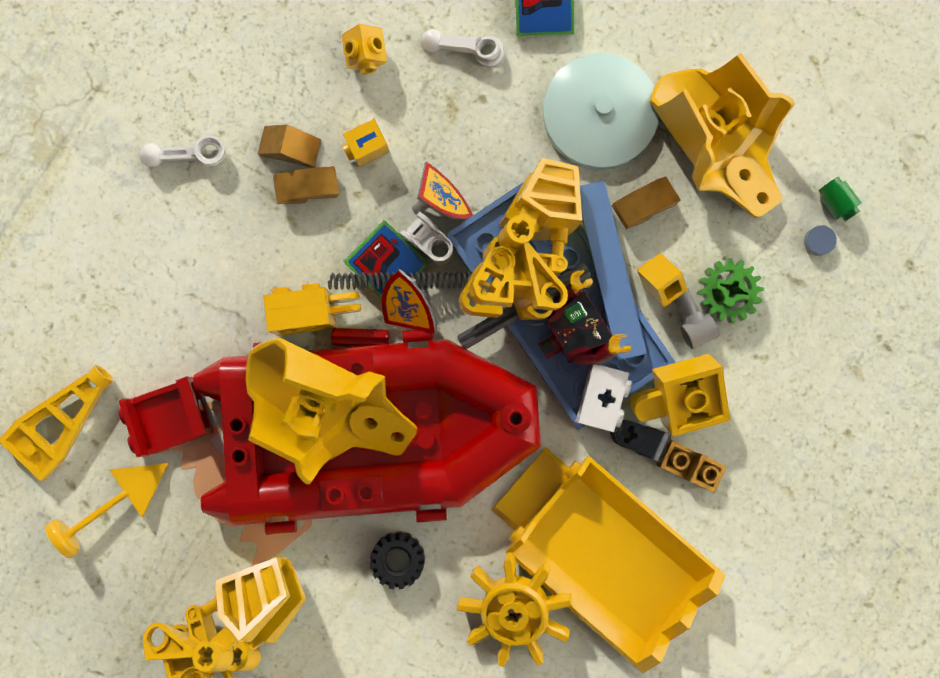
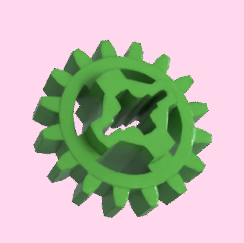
M732 258L725 260L724 265L721 261L714 263V269L709 267L704 271L708 278H701L698 281L704 288L697 291V294L703 295L705 298L699 304L700 306L708 305L707 313L710 315L717 313L716 321L718 322L723 321L726 316L728 323H734L736 316L740 321L747 319L746 312L754 314L757 311L753 304H760L763 301L760 297H757V293L764 291V287L757 286L756 284L761 279V276L753 277L751 273L754 267L751 266L744 269L743 260L738 261L735 265ZM730 272L726 280L716 279L719 274ZM731 285V291L734 292L735 295L729 297V291L726 290L725 287ZM712 293H714V295H715V297H716V299H717V301H718L717 303H716V301L714 300ZM735 302L745 303L738 310H731Z

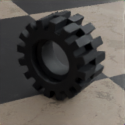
M402 531L386 534L376 543L370 555V569L374 572L372 575L375 579L378 578L380 580L379 583L382 586L384 584L388 585L389 589H394V587L404 589L405 586L414 584V581L418 580L421 576L425 563L424 549L420 546L419 540L411 537L409 533L403 534ZM393 549L404 550L409 556L408 567L402 571H393L386 563L387 554Z

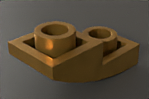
M335 166L299 169L273 175L277 204L306 203L308 199L337 198L339 195Z
M665 176L629 193L611 206L627 230L649 221L657 213L676 206L681 199Z
M673 440L669 441L662 463L658 461L656 463V466L712 493L716 492L727 466Z

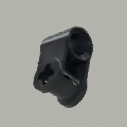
M623 420L620 427H615V431L610 432L614 443L662 463L671 438L669 433L628 420ZM628 429L632 433L631 437L624 439V436L621 435V430Z

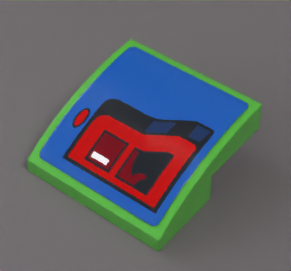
M515 0L516 36L574 34V0Z
M385 220L343 261L355 274L358 272L359 275L363 272L365 275L369 272L371 275L374 272L378 275L380 272L383 275L388 272L390 275L392 272L396 273L399 269L406 272L407 275L410 272L414 275L416 272L420 273L429 264ZM369 278V280H368V286L371 288L370 278ZM375 278L373 291L380 298H382L383 293L382 278L380 279L379 290L377 289Z

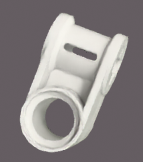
M422 212L417 214V219L406 231L402 230L400 232V235L413 248L420 251L434 265L447 266L453 260L454 250L452 242ZM438 245H445L448 247V253L444 257L439 258L432 254L433 249Z

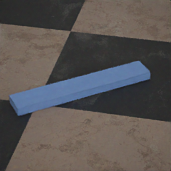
M605 180L581 185L582 222L608 329L612 336L615 334L627 335V337L621 339L620 347L631 346L630 352L617 353L615 356L616 361L647 354Z

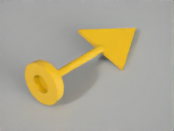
M169 463L110 469L109 471L123 491L72 528H69L59 520L50 521L45 525V532L49 540L63 556L69 559L72 558L80 550L75 534L126 497L129 498L143 518Z

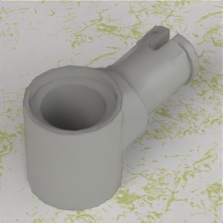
M689 289L674 300L683 317V320H681L683 325L680 326V330L690 349H695L720 336L716 322L709 313L704 314L703 310L699 311Z

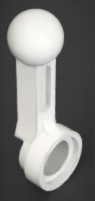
M429 29L421 37V45L429 53H435L439 50L472 53L477 61L485 67L497 65L504 56V48L500 40L493 36L482 38L480 36H455L441 34L438 30ZM485 45H495L493 53L489 55L481 54V50Z
M205 135L197 140L194 147L160 148L156 144L149 143L140 149L139 157L142 163L149 167H156L162 162L198 161L206 166H215L224 159L225 147L216 136ZM207 145L218 147L219 151L215 158L207 159L203 157L202 152Z

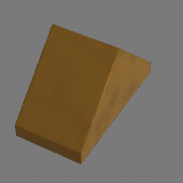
M288 124L264 126L258 155L315 168L321 139Z

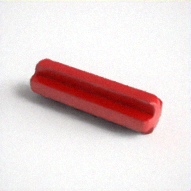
M334 328L331 332V343L336 346L389 344V331L383 329Z

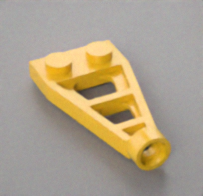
M94 365L87 374L19 417L0 437V444L39 481L46 480L66 459L102 392L113 382V377L104 368ZM90 381L93 382L96 385V387H92L90 385ZM72 394H76L83 401V406L72 419L60 408V405ZM50 415H54L64 425L61 436L53 445L36 430L37 424Z

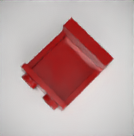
M186 376L176 380V383L131 399L119 400L121 407L118 410L121 422L127 426L129 433L127 438L128 446L132 453L136 454L137 458L147 457L214 433L202 395L194 390L193 377Z

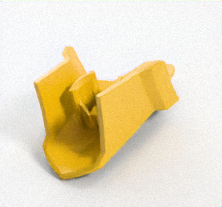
M741 53L712 72L700 68L677 71L662 76L653 89L650 104L693 163L692 179L697 190L721 192L754 218L761 217L782 201V195L772 175L767 157L784 119L795 105L793 99L783 93H771Z
M282 338L262 342L249 352L246 366L247 394L254 401V414L248 440L295 463L296 473L304 483L310 484L318 471L329 460L352 447L367 448L398 456L405 451L417 432L416 425L405 417L386 397L385 376L373 372H366L357 376Z

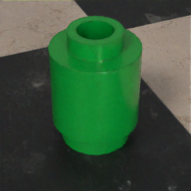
M839 176L818 190L822 195L820 197L821 201L836 221L842 217L846 222L860 212L858 206L862 202L846 180L842 182Z

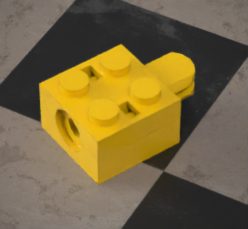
M319 283L302 285V290L290 291L289 287L274 288L271 290L272 294L263 295L267 332L277 336L337 328L335 315L361 311V304L334 306L335 303L359 300V292L332 294L325 287H320Z
M710 354L652 369L655 388L635 393L630 400L631 410L641 422L661 418V422L673 437L731 421L723 366Z

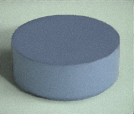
M824 225L810 229L804 237L805 248L809 253L816 256H822L831 252L837 243L834 231Z

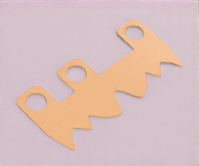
M214 401L205 404L206 410L217 411L221 418L220 424L213 428V434L161 452L181 451L183 452L181 469L196 467L193 485L197 498H201L204 493L226 481L224 454L221 455L209 441L223 430L221 407ZM286 516L271 518V522L285 521ZM215 518L217 522L229 527H245L240 536V541L257 543V554L252 560V565H257L279 554L312 526V519L304 520L303 526L296 533L266 535L265 523L234 526Z

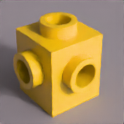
M359 23L341 35L347 69L359 70L361 74H371L376 72L379 66L387 63L382 28Z

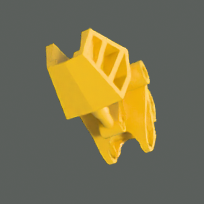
M541 158L533 173H529L499 223L503 228L499 235L484 249L483 262L474 269L459 296L458 301L461 310L465 314L497 318L503 314V306L511 307L514 303L520 320H543L549 317L553 310L561 308L566 303L568 292L557 276L568 266V262L563 256L568 235L574 232L582 222L578 166ZM551 240V254L537 253L529 241ZM489 275L494 277L491 283L485 282ZM553 287L560 292L561 299L559 303H553L552 298L546 291L547 288ZM468 297H471L479 304H476L474 307L470 306V299ZM534 309H542L547 311L544 314H539Z
M283 556L276 557L216 580V595L213 600L202 606L192 605L187 608L185 613L187 625L177 624L172 627L166 623L156 622L146 629L143 636L145 661L163 660L167 678H213L217 672H220L224 678H234L231 671L249 672L257 668L261 660V652L258 647L263 642L276 643L306 600L292 562ZM216 611H218L220 620L225 624V627L218 634L212 616ZM157 628H160L165 636L164 641L159 646H155L151 638Z

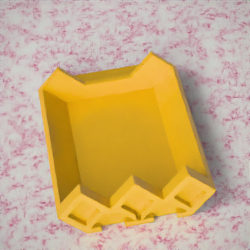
M545 447L491 509L514 530L509 537L512 543L505 553L513 552L516 563L532 577L545 562L550 564L548 578L542 585L553 595L571 592L572 605L568 608L642 673L647 672L662 662L670 641L690 629L698 608L718 596L726 576L589 455L582 462L574 461L568 467Z

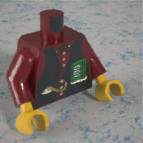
M584 270L575 271L570 277V284L566 287L568 292L566 303L561 308L553 310L547 321V326L552 336L538 343L544 357L548 359L562 351L568 363L575 362L578 365L593 366L607 362L614 358L617 353L630 352L631 346L620 347L621 339L627 337V335L615 334L612 336L585 291L581 293L580 289L589 288L592 285V278L585 280L582 284L580 276L584 273ZM561 294L558 296L555 303L560 302Z

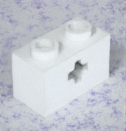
M602 365L589 366L575 422L614 432L615 427H620L624 416V410L620 409L623 397H628L632 381L628 380L629 373ZM607 390V396L611 398V403H605L604 407H602V401L598 400V395L604 394Z

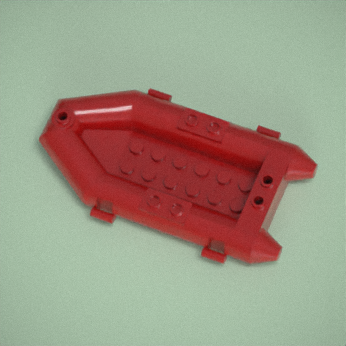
M420 330L402 331L403 343L307 350L357 376L366 372L385 376L386 397L405 417L416 425L417 432L401 455L396 456L377 450L352 447L329 460L318 471L310 484H306L298 477L295 463L248 440L254 414V401L247 394L246 386L248 355L223 357L196 373L193 377L195 392L221 402L226 481L201 496V510L207 515L234 526L265 523L266 535L296 533L298 520L416 511L417 523L447 520V508L462 507L541 447L537 387L448 339L433 340V333ZM428 341V347L409 348L408 342ZM262 342L253 343V348ZM441 504V509L421 510V505ZM287 516L289 520L271 522L272 517Z

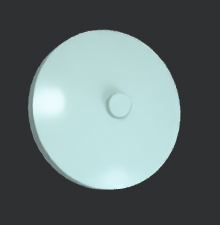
M596 53L571 61L555 75L545 95L543 122L549 140L563 157L584 168L608 170L631 162L645 150L658 126L659 115L650 104L651 94L654 89L653 83L636 64L617 55Z

